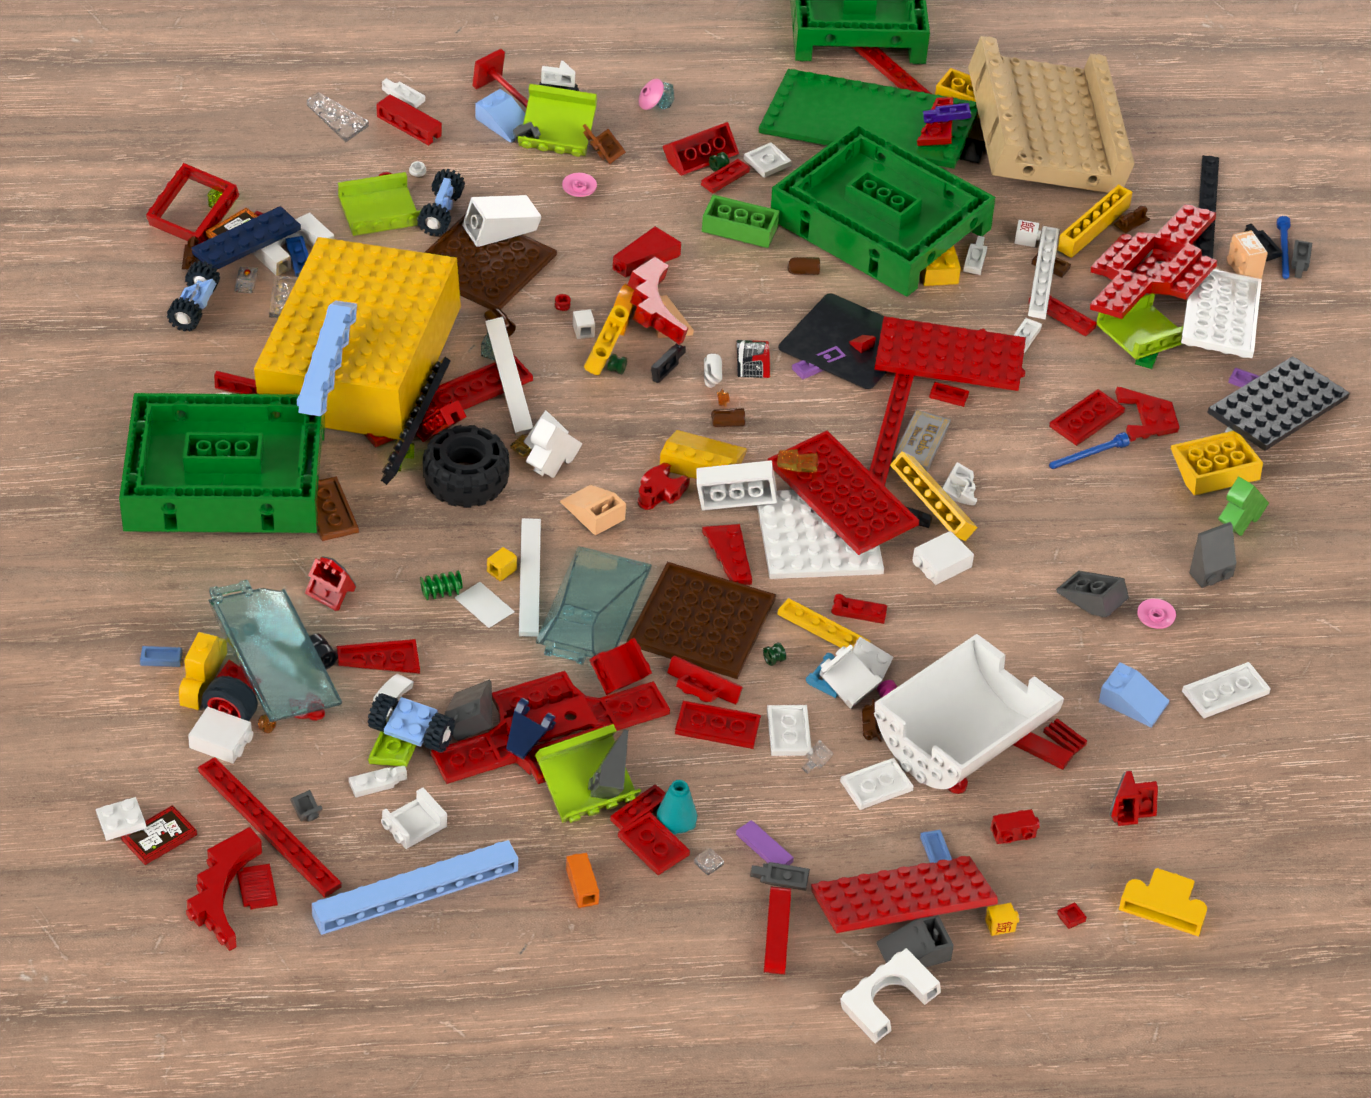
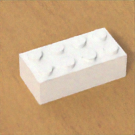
M772 460L696 468L697 489L702 511L777 503Z

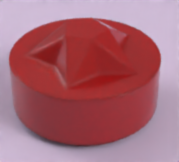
M967 778L948 788V790L955 794L964 793L968 785Z

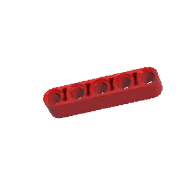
M770 887L764 973L785 975L791 888Z

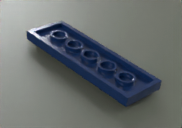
M279 206L192 247V253L202 263L205 261L207 265L212 264V268L216 267L218 270L300 231L301 224L284 208Z

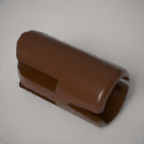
M791 258L787 267L788 272L795 275H819L820 258Z
M500 308L488 310L484 313L486 321L503 317L508 337L515 332V323Z
M744 408L715 409L711 412L714 427L745 426Z

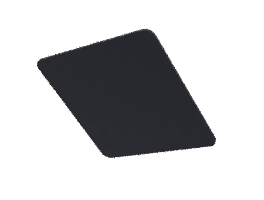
M832 293L826 294L778 346L780 351L797 359L804 360L808 364L811 363L864 389H872L887 373V371L874 370L884 316ZM861 335L875 336L874 347L862 353L849 344V341ZM837 346L846 356L832 362H827L841 354L836 349L825 353L831 356L830 359H825V354L819 356L816 354Z

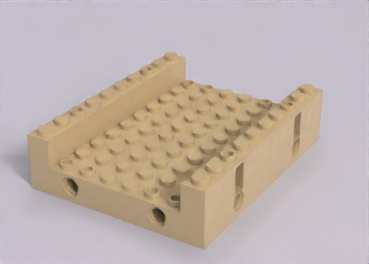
M980 36L968 69L992 175L1109 193L1118 184L1124 187L1135 163L1106 56L1090 54L1084 69L1067 67L1047 62L1043 63L1000 55L996 38Z

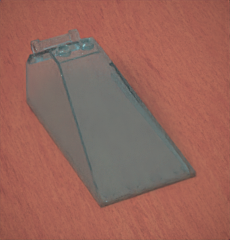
M578 546L536 639V644L546 645L544 655L550 657L551 655L577 661V664L583 665L587 656L594 657L603 651L606 652L618 647L652 565Z
M242 580L237 584L219 588L218 586L210 587L209 593L212 599H209L208 602L216 621L270 722L342 704V700L285 589L281 591L266 588L253 590L248 580ZM242 591L241 593L223 596L224 594Z

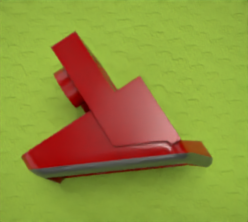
M325 556L320 557V560L315 558L308 574L311 579L305 594L334 611H339L346 593L354 592L356 583L347 570L334 558Z
M1132 771L1124 772L1109 813L1114 823L1117 822L1118 826L1138 824V818L1157 816V782L1135 783Z

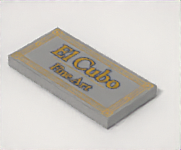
M916 409L893 455L892 461L903 451L913 456L928 472L950 426L951 420Z

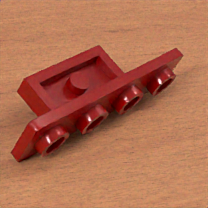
M677 656L671 658L667 673L678 678L676 687L682 689L684 693L693 694L703 702L711 703L719 697L735 705L738 703L743 689L741 685Z

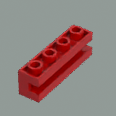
M389 94L377 103L378 118L429 146L433 143V137L438 139L442 136V122L399 98Z
M459 400L440 408L422 420L416 433L422 442L440 434V431L446 428H451L467 417Z

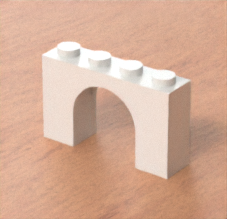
M311 213L295 219L301 224V230L285 237L303 236L305 243L312 248L318 237L335 239L334 234ZM285 238L252 253L276 276L291 270V256L281 248L285 244Z
M907 948L902 952H897L885 965H880L872 975L863 978L855 988L846 991L842 998H840L843 1011L874 1043L892 1031L890 1020L873 1002L876 993L880 989L888 985H902L908 988L924 1005L941 993L940 982Z

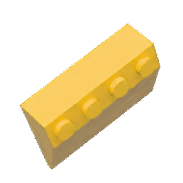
M676 430L664 444L660 453V464L669 463L671 465L670 472L697 479L696 468L742 464L747 448Z
M1235 431L1171 445V451L1185 485L1194 496L1232 487L1238 476L1247 482L1261 479L1262 460L1245 439Z

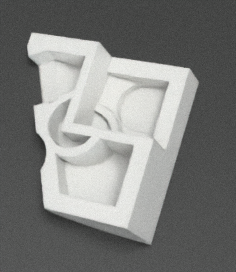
M957 462L950 472L943 490L953 501L967 505H975L977 502V498H974L976 488L973 482V471Z

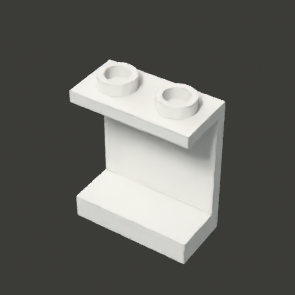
M851 644L847 648L845 646L841 647L835 653L837 656L832 661L830 658L821 665L822 669L819 673L850 709L882 682L879 675L874 676L852 652L853 646Z

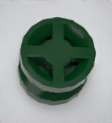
M724 152L718 153L717 156L709 157V165L714 172L730 163L728 156Z
M612 353L608 361L607 370L611 372L617 371L618 374L622 375L626 369L627 357L620 358L617 354Z
M777 642L772 647L767 646L763 648V656L768 665L773 666L777 661L783 662L786 660V652L781 643Z

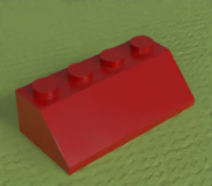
M728 122L662 146L668 163L681 176L708 166L709 157L717 156L720 152L726 153L728 158L739 154Z

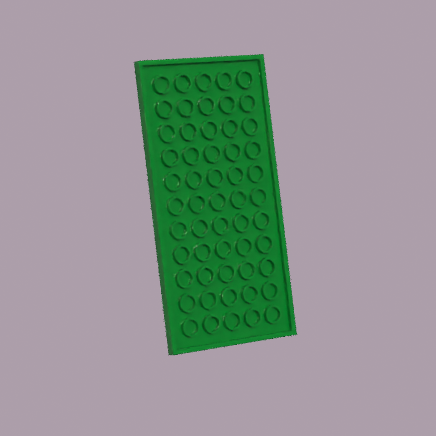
M788 69L759 126V133L828 146L854 125L860 123L937 166L955 169L977 118L978 109L974 101L953 98L954 104L969 103L971 118L953 120L952 144L918 146L917 139L921 136L922 128L926 125L924 123L923 111L931 110L936 98L945 96Z

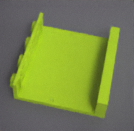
M530 84L529 100L523 125L532 122L534 127H538L541 135L539 139H534L533 136L529 138L518 136L519 146L526 149L536 148L540 151H555L558 154L568 153L576 157L586 156L589 140L583 134L585 131L583 125L586 124L591 131L597 106V94Z
M406 172L338 182V197L353 236L418 226L417 219L421 210H416L407 187Z
M1153 293L1143 296L1123 319L1098 313L1097 326L1135 359L1183 344L1181 343L1183 326L1177 327L1153 306L1155 298Z
M614 724L539 749L536 753V759L562 823L566 821L570 823L576 822L581 819V816L586 814L588 816L596 815L603 808L607 810L613 809L618 806V803L623 801L629 803L641 792V789L635 790L626 768L624 789L617 797L611 799L591 797V790H588L590 777H593L594 772H596L615 742L613 737L616 733Z

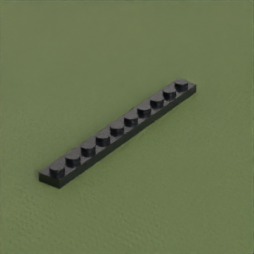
M1202 155L1198 208L1208 209L1212 212H1216L1219 157ZM1215 220L1196 239V247L1202 250L1201 256H1208L1212 259Z
M446 357L440 362L436 361L431 369L433 372L426 379L428 383L421 389L423 394L417 398L415 402L417 405L410 412L412 416L405 422L404 426L406 428L399 435L401 439L396 442L393 447L395 451L387 459L389 463L383 468L382 473L384 474L381 478V481L386 485L396 476L451 362Z

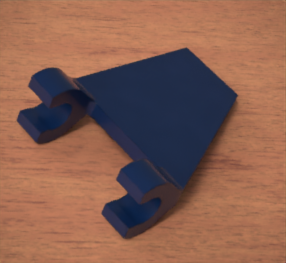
M524 698L519 700L514 710L506 747L507 751L521 759H524L545 733L552 730L556 725V722L553 721L555 716L550 713L546 714L541 725L525 717L524 715L528 713L530 707L527 706L529 701Z

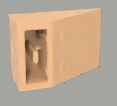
M589 485L560 500V503L595 536L625 520L626 503L614 492L593 485Z

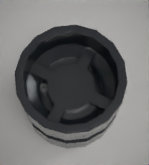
M319 633L309 636L302 644V652L319 671L329 669L338 659L337 652Z

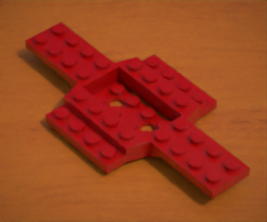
M1184 204L1157 234L1138 232L1134 237L1129 234H1122L1091 266V273L1105 276L1112 281L1090 303V310L1123 319L1146 293L1171 295L1186 300L1217 266L1216 259L1201 256L1202 250L1192 245L1216 219V212ZM1153 249L1152 254L1149 257L1145 258ZM1145 258V261L1133 273V269Z
M561 671L493 692L492 701L499 712V724L487 733L449 744L442 753L431 750V756L446 784L513 763H517L529 775L533 774L537 784H541L546 781L535 756L539 749L614 724L616 731L657 719L669 715L670 708L654 681L596 698L583 694L573 685L566 671ZM521 698L529 701L527 706L530 707V710L524 716L541 725L547 713L555 716L553 720L556 722L555 727L547 731L539 742L550 741L552 738L561 735L566 736L534 746L524 759L519 758L506 749L514 710ZM572 714L576 718L574 720H567L565 716ZM580 729L585 730L576 734L569 735L571 732Z

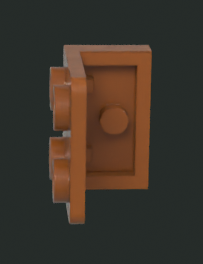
M583 125L585 129L583 134L588 140L591 139L589 143L594 150H599L597 153L602 160L606 159L611 164L626 153L609 129L595 137L587 125Z

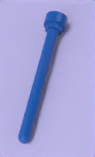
M1280 216L1277 218V228L1281 233L1282 277L1288 279L1287 230L1290 228L1291 222L1289 217Z
M1125 432L1119 433L1111 441L1052 461L1049 467L1055 469L1113 447H1127L1130 444L1129 437Z

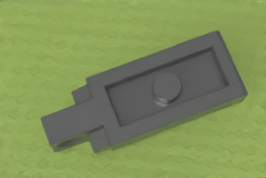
M1295 240L1291 263L1292 269H1296L1295 278L1301 279L1303 271H1307L1309 268L1313 244L1311 242Z
M769 862L768 864L763 863V867L752 865L750 877L759 878L761 883L806 891L810 869Z

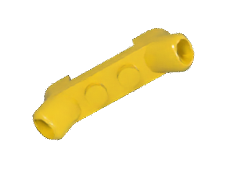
M616 305L610 311L584 364V369L591 374L600 375L629 316L628 310L625 307Z

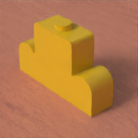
M198 632L185 657L186 677L183 678L179 687L180 706L196 710L200 709L203 693L215 679L227 655L226 639Z
M1155 868L1148 886L1138 879L1128 881L1121 897L1119 910L1199 937L1207 913V906L1201 900H1190L1195 883L1194 880Z

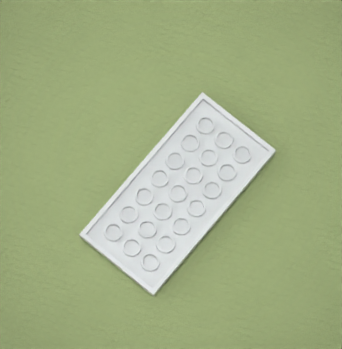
M1214 269L1187 298L1181 343L1187 346L1201 347L1206 350L1220 351L1224 354L1252 358L1262 279Z

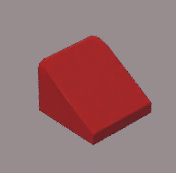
M861 335L849 341V344L862 353L874 347L876 337Z

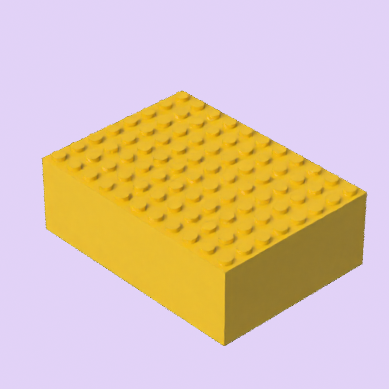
M318 237L254 367L257 394H300L328 306L336 300L356 303V322L350 326L349 344L342 350L341 367L335 371L334 389L328 393L325 428L360 434L370 433L374 436H385L399 440L401 439L399 438L400 433L406 428L404 424L412 416L410 412L417 405L415 403L417 398L423 394L421 389L428 383L426 379L433 372L431 369L439 359L461 308L457 258Z

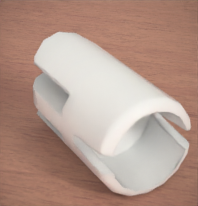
M708 354L707 360L706 357L704 358V382L707 387L712 388L722 380V359L717 354Z

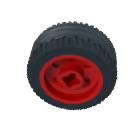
M230 676L215 678L202 696L205 710L207 707L246 721H250L258 707V701L253 690L243 681Z

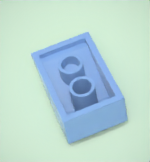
M498 89L476 102L475 119L508 142L515 141L513 130L524 123L525 112L513 97Z
M1121 662L1103 684L1099 703L1151 728L1170 701L1141 673Z

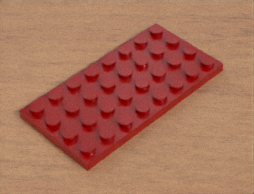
M884 316L874 370L1019 391L1026 337Z
M828 430L767 460H772L773 470L858 555L919 525V519Z
M960 856L952 860L942 859L937 863H920L916 866H903L893 870H881L877 873L860 874L848 878L841 877L837 880L820 881L819 883L811 884V891L836 933L998 904L997 895L970 856Z

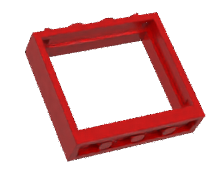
M183 163L179 170H176L171 181L166 184L163 192L158 195L153 206L148 209L146 217L150 226L186 241L191 237H196L200 244L209 239L206 236V231L222 221L240 194L236 184ZM188 179L222 192L220 198L195 232L161 218Z

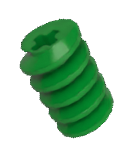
M459 570L455 572V576L453 572H448L447 576L445 573H441L440 579L437 574H433L432 579L429 575L425 576V580L420 577L422 594L426 600H429V594H432L433 598L436 599L437 593L440 594L441 598H444V593L447 592L450 597L453 590L456 595H459L460 589L463 588Z

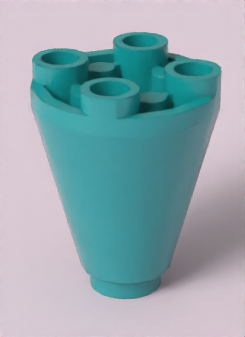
M675 780L669 786L656 816L674 835L694 829L698 818L689 786L683 780Z

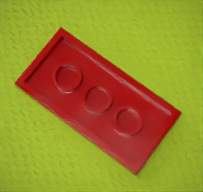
M1097 389L1052 420L1049 427L1077 446L1125 413V407Z
M683 700L675 728V735L754 749L761 715Z

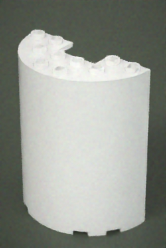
M976 634L876 701L874 716L877 719L880 732L888 748L905 772H909L919 783H924L936 789H948L1053 717L1061 709L1064 698L1035 676L1029 680V684L1026 686L1004 669L1005 654Z

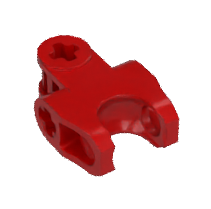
M662 463L651 468L641 478V486L638 491L640 495L637 502L638 506L642 509L650 510L663 500L669 504L674 503L688 489L690 478L686 475L675 479L669 478L668 476L671 473V465L669 463Z

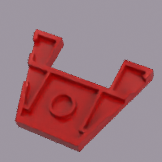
M1123 387L1116 388L1115 393L1118 403L1136 404L1142 426L1127 425L1126 433L1130 442L1140 437L1147 439L1150 435L1157 434V436L1178 433L1180 427L1171 401Z

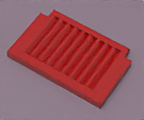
M270 863L243 867V871L237 872L244 907L250 906V910L278 905Z

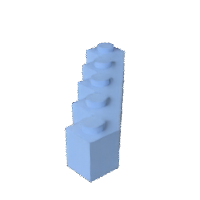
M336 300L328 306L308 371L305 374L300 395L297 398L299 413L321 416L327 411L328 393L334 389L335 371L341 367L342 350L349 344L350 326L356 322V303Z

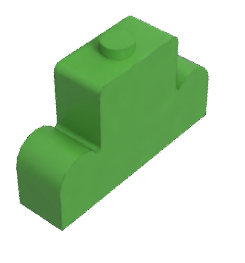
M1238 476L1227 494L1226 500L1229 502L1218 520L1222 524L1231 522L1233 532L1242 536L1251 521L1257 522L1269 502L1254 485Z

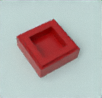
M1075 902L1057 911V915L1068 929L1086 922L1087 919Z

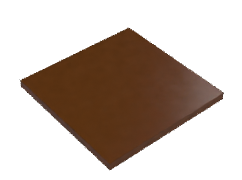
M465 215L424 252L456 257L460 296L489 310L502 309L557 255V250L523 234L476 247L462 226Z
M667 561L627 642L635 638L643 651L669 659L677 656L708 671L738 679L776 600V594Z

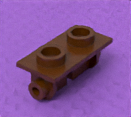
M1139 206L1133 213L1130 212L1125 216H1121L1114 225L1125 234L1150 220L1146 216L1147 207Z
M196 237L189 238L188 244H185L182 269L189 270L191 264L193 265L194 262L198 263L200 261L192 253V247L199 244Z
M872 699V705H865L862 708L863 736L866 740L878 737L879 741L882 742L881 732L877 719L874 716L875 700Z

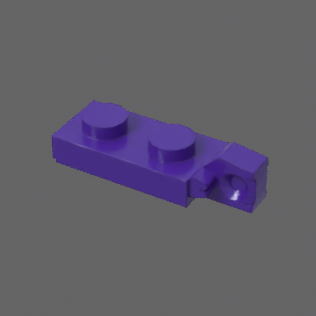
M969 103L936 106L934 110L923 111L924 123L971 118Z

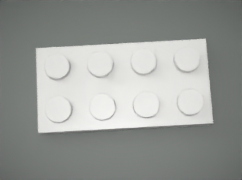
M1247 662L1185 685L1182 692L1204 719L1268 695L1271 689L1254 667Z

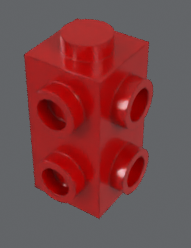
M1032 809L995 815L992 818L991 831L997 844L1036 838L1037 830L1040 828L1039 819L1035 817Z

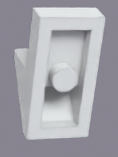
M562 60L559 68L542 66L541 83L575 87V71Z

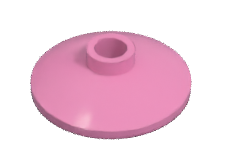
M652 79L643 87L639 95V106L642 109L649 110L653 108L661 99L664 91V85L661 80Z
M573 173L564 178L562 187L569 195L585 197L595 192L597 182L588 174Z
M1161 599L1145 600L1139 605L1137 610L1140 621L1151 628H1167L1176 619V611L1173 606Z

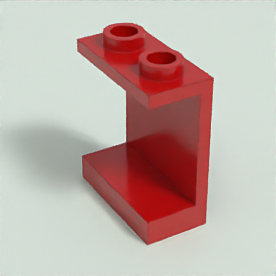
M635 638L589 659L606 695L652 674L650 665L646 661L641 647Z

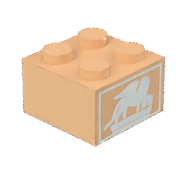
M1252 230L1233 234L1227 262L1231 265L1235 274L1262 279L1268 252Z

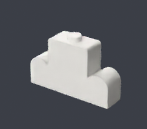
M541 418L531 436V442L535 446L526 462L535 467L534 472L541 476L545 473L554 478L563 462L569 464L573 461L583 443Z

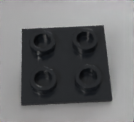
M968 138L959 159L979 163L985 148V141Z

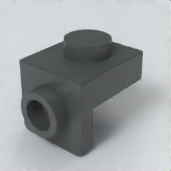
M532 122L524 125L521 124L513 130L514 139L517 143L518 136H526L528 138L533 136L534 139H539L541 135L538 127H534Z
M310 790L290 799L301 822L304 820L310 822L317 819L323 810L321 805H317Z

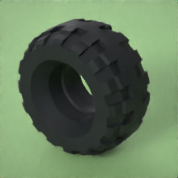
M457 425L451 429L446 428L440 431V434L435 435L428 443L427 449L424 450L423 478H425V484L441 502L446 501L448 505L455 507L458 505L463 506V508L485 505L487 501H493L497 498L508 483L510 473L508 449L505 448L504 443L496 434H492L486 428L481 429L475 425ZM469 462V463H475V464H472V465H461V464H457V463Z

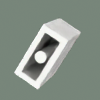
M949 531L914 548L913 563L916 567L920 568L928 579L937 585L971 568L974 554Z
M207 707L188 735L189 748L233 764L237 757L242 755L245 745L252 740L251 722Z

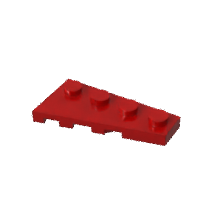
M953 97L936 98L931 110L936 109V106L953 105ZM953 120L926 123L925 127L922 128L921 136L917 139V145L952 144Z
M740 524L702 527L703 535L707 537L710 547L714 549L718 561H721L723 570L729 580L744 585H752V575Z
M416 639L336 646L338 666L420 674Z

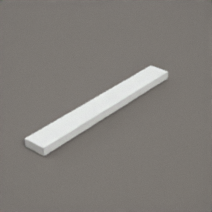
M1042 227L1028 316L1046 319L1060 231L1058 228Z
M500 317L487 320L485 323L516 436L528 434L533 429L504 319Z
M522 518L519 636L539 637L541 519Z

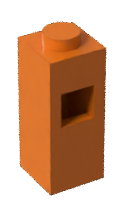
M587 853L566 856V871L578 908L598 905L599 889Z

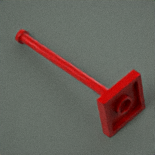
M499 49L475 61L472 86L476 90L496 80L527 108L528 100L502 77L505 51Z

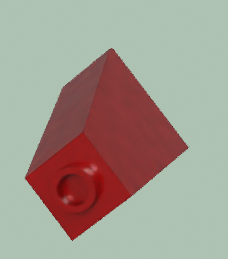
M654 226L613 256L612 269L625 278L629 277L632 271L654 257L664 263L681 256L682 242Z

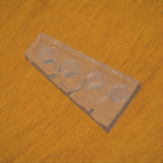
M319 92L307 100V106L345 142H348L369 127L368 120Z

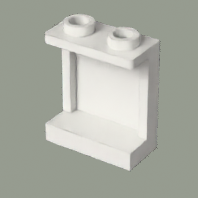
M424 788L416 791L417 799L392 813L387 809L382 810L381 823L383 827L393 834L395 841L401 843L405 849L447 827V813Z

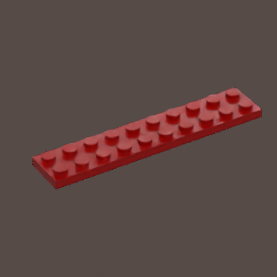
M513 354L521 385L533 381L532 373ZM496 362L439 385L423 419L459 400L463 410L503 394L504 390ZM370 433L364 434L375 448L395 440L385 436H374Z

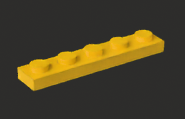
M789 598L778 609L777 615L840 648L843 646L847 648L850 644L854 647L859 637L871 643L870 640Z

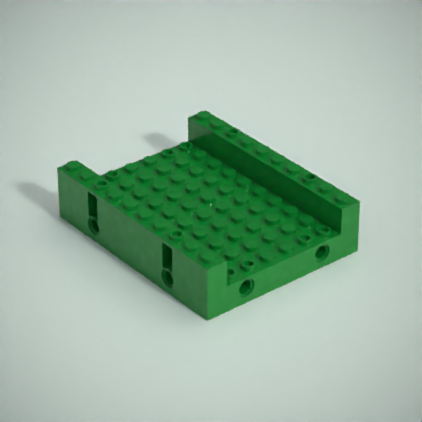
M790 0L795 61H811L813 45L908 48L910 64H926L930 37L926 0Z
M857 123L772 187L771 209L779 210L778 224L908 297L918 289L919 275L923 269L969 232L977 236H984L991 230L996 197Z
M134 393L119 495L123 531L317 533V495L322 441L325 439V413L321 416L299 413L297 398L300 394Z

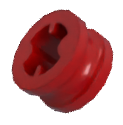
M566 294L557 295L555 297V308L559 311L569 310L571 306L570 296Z

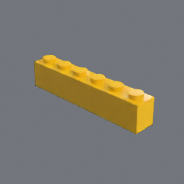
M1118 184L1060 234L1058 251L1070 258L1074 257L1130 208L1133 192Z
M902 451L890 464L941 523L957 538L966 541L978 528L913 456Z

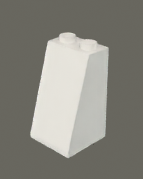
M527 195L471 197L462 226L476 247L536 231L541 221V215Z

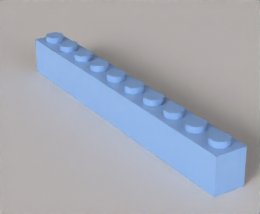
M509 840L498 842L485 848L476 849L473 852L457 855L448 860L438 861L435 864L420 867L404 874H398L392 878L379 880L376 883L361 886L345 893H339L336 896L320 899L312 903V917L320 934L323 935L517 872L518 857Z

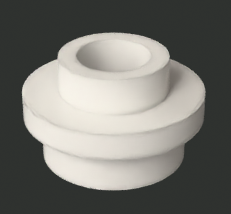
M415 161L409 167V173L415 177H421L426 174V167L424 163Z

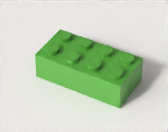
M712 195L703 214L702 232L769 248L778 228L779 210Z

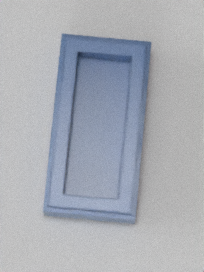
M142 646L140 666L181 667L183 650L180 647Z
M941 830L922 832L920 834V839L930 863H937L942 859L952 860Z

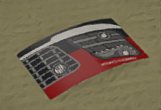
M736 340L737 376L770 378L769 341Z

